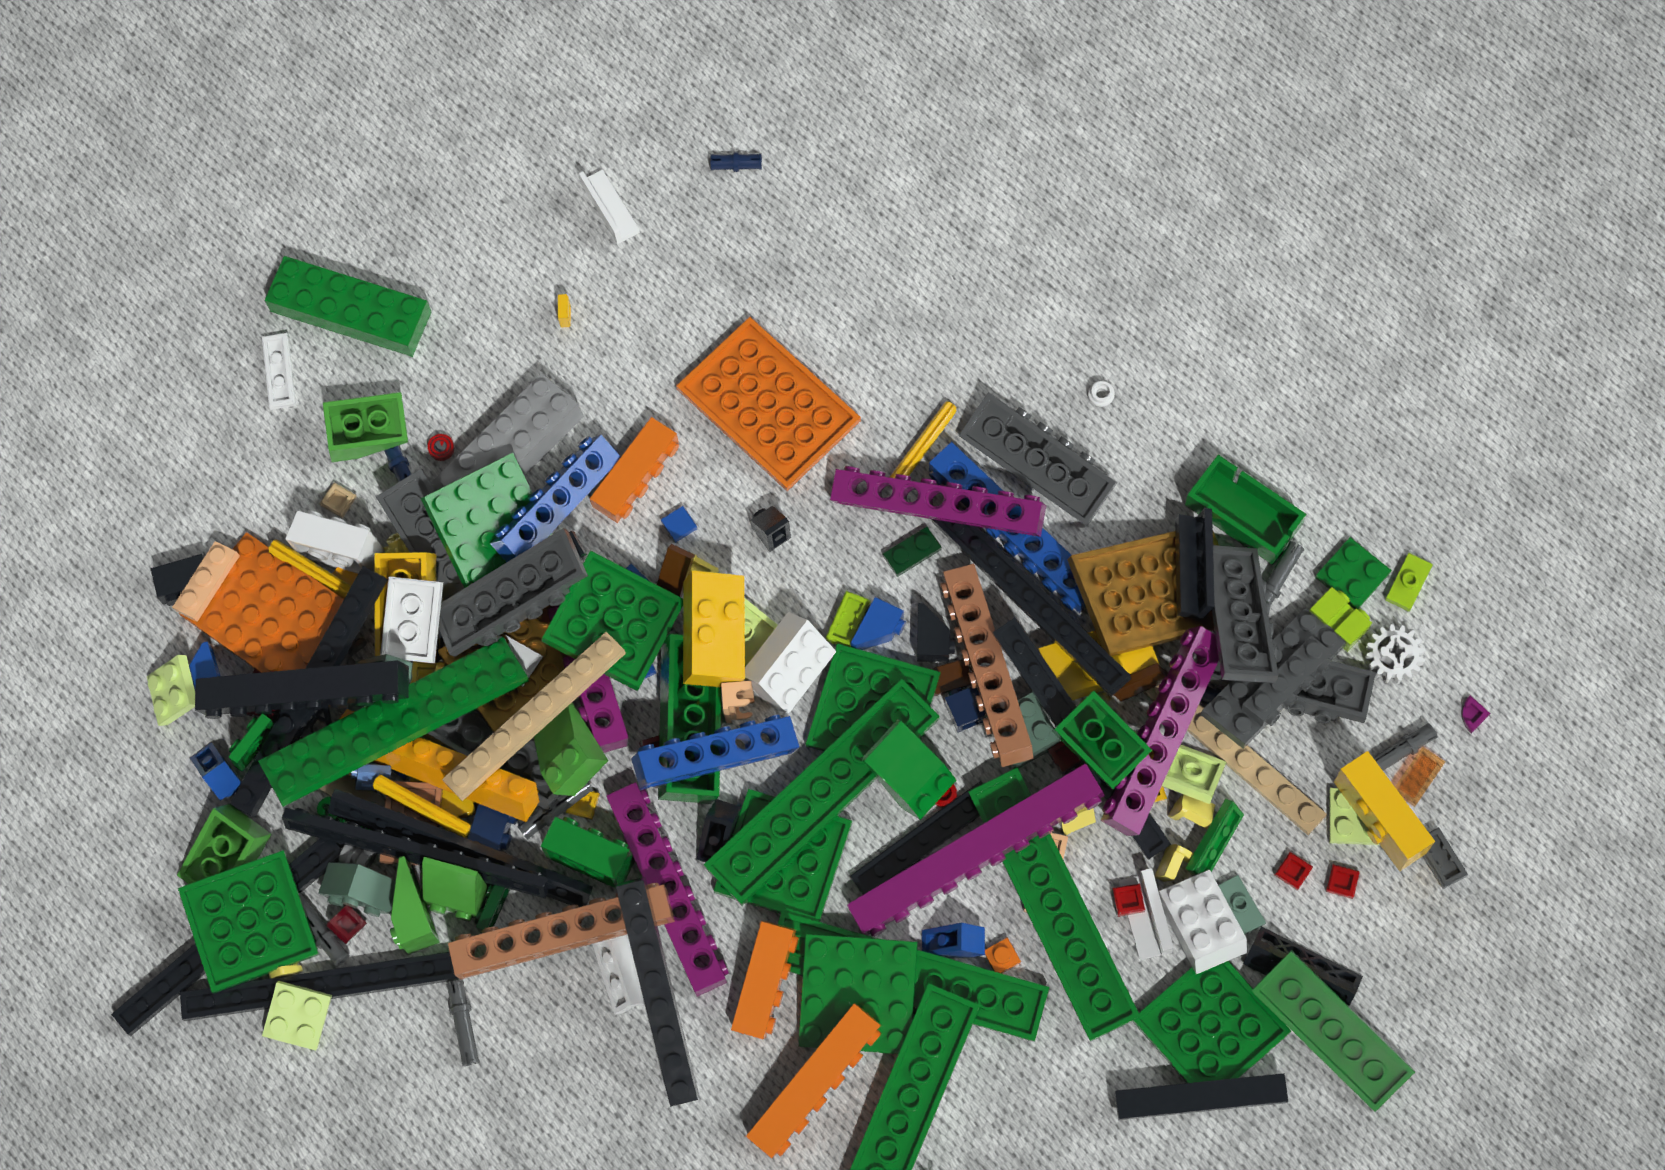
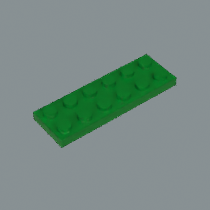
M1292 950L1252 989V992L1374 1112L1415 1073V1070Z

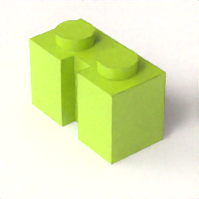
M1331 587L1309 611L1325 625L1330 626L1337 635L1346 641V646L1343 649L1348 652L1368 632L1372 622L1364 610L1360 608L1354 610L1348 604L1350 600L1346 594L1339 590L1336 591Z

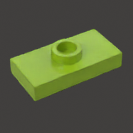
M1408 553L1385 601L1410 612L1433 564Z
M846 591L827 633L826 641L835 645L838 643L851 647V641L869 609L871 600Z

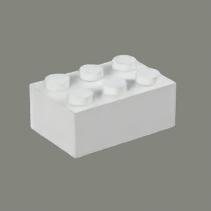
M308 510L307 513L296 512L286 536V541L293 549L309 560L359 574L362 566L375 572V553L384 552L383 547L378 542V538L373 536L369 527L358 523L355 526L348 525L344 520L337 517H332L331 520L323 518L321 514Z
M788 612L745 667L744 680L752 682L753 690L769 706L789 714L836 653V650L807 619Z
M1210 870L1159 891L1164 914L1196 974L1247 953V938Z

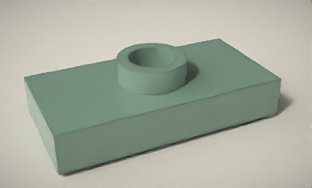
M1239 875L1218 885L1244 935L1266 924Z

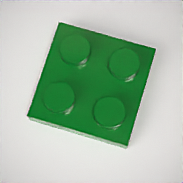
M1350 537L1317 573L1315 578L1329 589L1333 587L1336 591H1342L1350 600L1348 604L1352 608L1358 609L1389 576L1392 570Z
M263 713L259 718L254 717L246 727L247 734L242 740L237 739L229 749L231 753L229 759L242 772L259 752L274 725L272 720Z

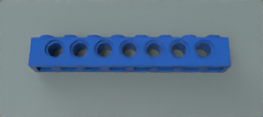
M952 442L929 462V476L932 480L937 481V485L943 484L946 486L947 482L962 485V489L971 491L973 486L988 489V493L998 495V491H1003ZM958 472L964 477L960 480H955L950 475ZM963 498L960 501L968 509L970 500L969 498ZM995 502L986 504L984 507L985 515H991L988 513V510L996 508ZM1016 506L1010 511L1011 519H1017L1022 514L1020 506ZM985 528L993 538L999 537L1005 543L1004 547L1009 554L1014 557L1018 555L1024 561L1023 566L1028 572L1033 575L1037 573L1043 579L1042 584L1047 590L1052 593L1056 591L1062 597L1061 602L1070 611L1075 609L1080 613L1086 608L1078 585L1070 588L1063 583L1067 579H1072L1076 582L1067 560L1071 554L1044 528H1042L1041 537ZM1029 543H1034L1039 549L1029 551L1025 546ZM1048 561H1053L1058 567L1048 569L1044 564Z

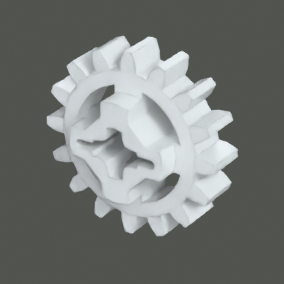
M1394 624L1390 625L1388 631L1381 627L1378 631L1379 636L1373 633L1370 638L1372 643H1368L1366 646V650L1370 652L1366 654L1365 660L1372 661L1368 669H1377L1375 677L1386 676V683H1389L1391 678H1395L1396 683L1400 684L1402 677L1410 681L1412 673L1417 675L1420 671L1418 666H1422L1425 661L1424 658L1419 657L1425 653V648H1418L1422 639L1414 640L1412 637L1415 631L1412 630L1407 634L1403 625L1399 631L1395 630ZM1387 640V646L1378 649V646ZM1393 648L1396 654H1400L1398 660L1395 658V654L1391 653ZM1412 659V663L1403 669L1404 661Z

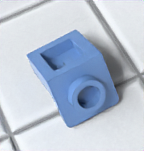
M366 764L351 772V778L355 779V790L377 791L373 788L374 780L378 775H383L390 779L391 766Z

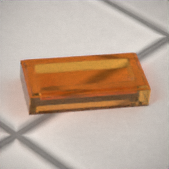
M1422 747L1395 788L1406 802L1415 807L1445 764V761Z

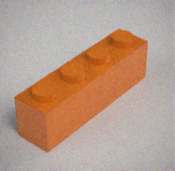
M651 417L590 497L592 507L616 523L621 518L626 519L633 509L632 503L637 497L642 498L649 487L647 483L652 477L657 478L664 468L662 463L668 456L670 458L673 457L679 448L677 433Z
M761 921L731 1027L732 1031L760 1039H765L767 1034L772 1035L776 1023V1018L772 1017L774 1008L780 1007L784 991L780 990L782 979H788L791 964L787 963L790 952L795 953L799 937L795 936V929L768 921Z

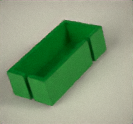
M1217 455L1188 493L1185 506L1197 514L1204 508L1212 509V524L1245 547L1257 548L1258 556L1273 565L1286 548L1287 543L1292 540L1301 528L1307 514L1244 471L1239 474L1236 484L1233 480L1235 479L1238 467Z

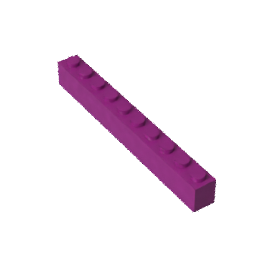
M1084 764L847 904V907L862 933L867 936L871 934L872 937H875L887 929L885 925L895 920L896 923H899L911 915L909 911L917 906L922 909L933 903L934 896L941 892L946 895L958 888L957 883L967 878L969 881L976 878L982 873L981 869L991 864L993 867L1006 859L1005 855L1012 850L1019 852L1030 845L1029 840L1039 836V838L1047 836L1054 831L1053 826L1061 821L1063 824L1074 820L1078 816L1077 812L1086 807L1087 810L1096 807L1102 802L1100 798L1104 797V793L1088 766Z

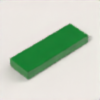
M1224 800L1187 864L1186 869L1192 876L1208 870L1212 872L1241 822L1244 813L1233 801Z

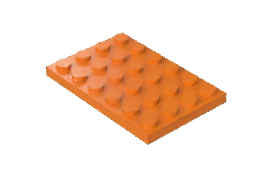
M751 317L742 323L676 385L677 390L786 491H789L861 421V417Z
M246 532L232 549L240 555L198 622L182 614L180 616L260 673L305 669L344 599L292 564L270 554L268 546Z

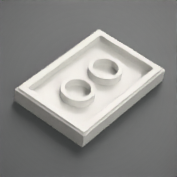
M389 577L380 655L388 654L403 660L435 663L443 582Z

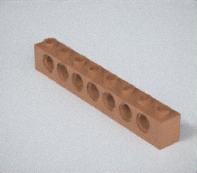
M970 564L944 571L945 582L940 583L944 599H950L951 604L947 605L951 621L956 620L958 627L954 628L957 642H963L965 649L961 650L965 666L970 665L972 672L968 673L972 689L977 688L979 695L975 696L979 712L984 711L986 718L982 719L986 735L991 734L994 741L990 742L993 758H999L1001 767L1034 759L1032 744L1001 647L992 634L995 628L975 565ZM961 596H969L965 599L959 598ZM968 618H976L973 621H966ZM976 640H982V641H983V642H981V643H979V644L973 643V642L976 641ZM982 663H990V665L985 667L980 666ZM989 686H997V688L992 690L987 689ZM996 709H1005L1001 713L994 712ZM1004 732H1011V733H1012V734L1009 735V736H1002V735H1001V734L1004 733Z
M659 883L648 884L657 926L675 922L665 886H659ZM616 894V898L605 900L603 897L590 900L589 905L582 907L570 905L562 908V912L553 915L551 912L536 915V919L525 922L524 919L515 920L508 923L509 927L498 929V927L485 928L482 930V934L472 937L471 934L459 935L455 937V941L448 943L454 974L461 980L627 935L622 910L618 920H608V915L612 910H621L618 894ZM585 917H594V924L590 928H582L581 923ZM559 924H567L566 933L556 936L555 928ZM533 931H540L539 940L535 943H529V934ZM506 938H513V946L509 950H502V942ZM480 945H485V955L476 958L474 956L475 949Z

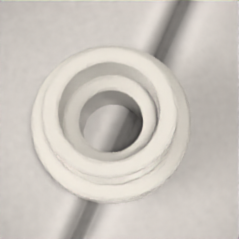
M1105 381L1095 382L1091 385L1088 392L1089 400L1098 407L1108 406L1113 401L1115 395L1113 387ZM1099 391H1104L1106 393V396L1104 398H1099L1096 395V393Z

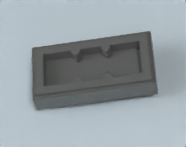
M1438 827L1429 832L1435 842L1423 858L1442 889H1445L1467 877L1468 873Z

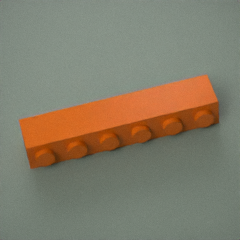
M856 1003L853 1004L746 1137L770 1158H773L776 1154L781 1157L791 1145L788 1141L794 1132L799 1135L810 1122L806 1119L812 1110L818 1112L828 1100L824 1097L830 1088L836 1090L846 1078L842 1075L844 1070L848 1066L854 1068L864 1056L860 1051L866 1043L872 1046L882 1034L878 1031L881 1024Z

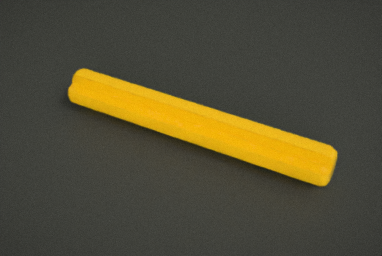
M948 401L944 402L889 478H895V474L909 476L956 413L957 407Z
M275 539L268 548L270 554L292 564L345 599L351 585L281 541Z
M378 775L374 780L373 788L459 836L465 838L468 835L471 827L467 822L383 775Z

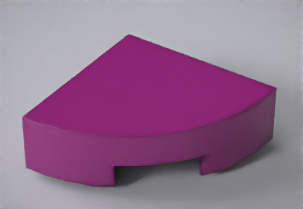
M1470 695L1463 705L1462 719L1464 718V725L1472 734L1491 713Z

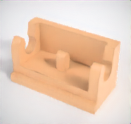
M752 682L721 683L723 712L726 723H732V720L750 718L753 714L751 712L741 713L739 707L755 702Z

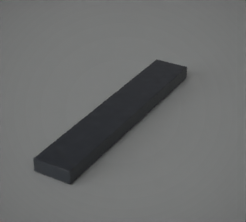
M979 781L850 875V879L862 895L910 868L977 819L980 815L968 791L984 783Z
M1285 1073L1115 1091L1118 1120L1289 1102Z

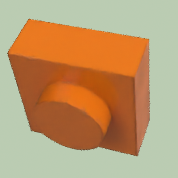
M1008 938L985 949V956L994 972L1004 973L1021 963Z

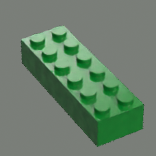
M287 256L283 257L264 300L272 313L413 357L432 313L427 300Z
M669 634L661 647L659 747L664 746V742L671 739L679 738L680 742L690 740L689 737L691 735L705 732L706 736L715 734L714 731L721 728V687L683 684V635ZM710 745L711 752L714 755L720 756L719 749L714 745ZM685 751L686 759L694 762V755L689 751ZM659 757V763L663 767L669 768L667 759ZM720 771L659 785L658 800L711 804L720 796Z

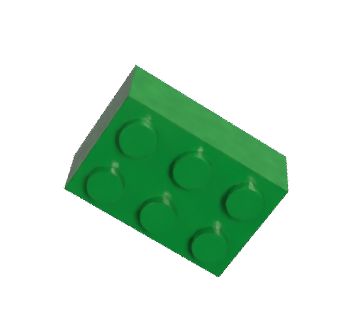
M555 817L541 844V848L548 859L615 889L618 883L626 881L635 862L630 849H627L628 844L615 838L613 841L602 838L604 834L593 828L584 830L578 827L579 823L571 818L564 817L562 820Z

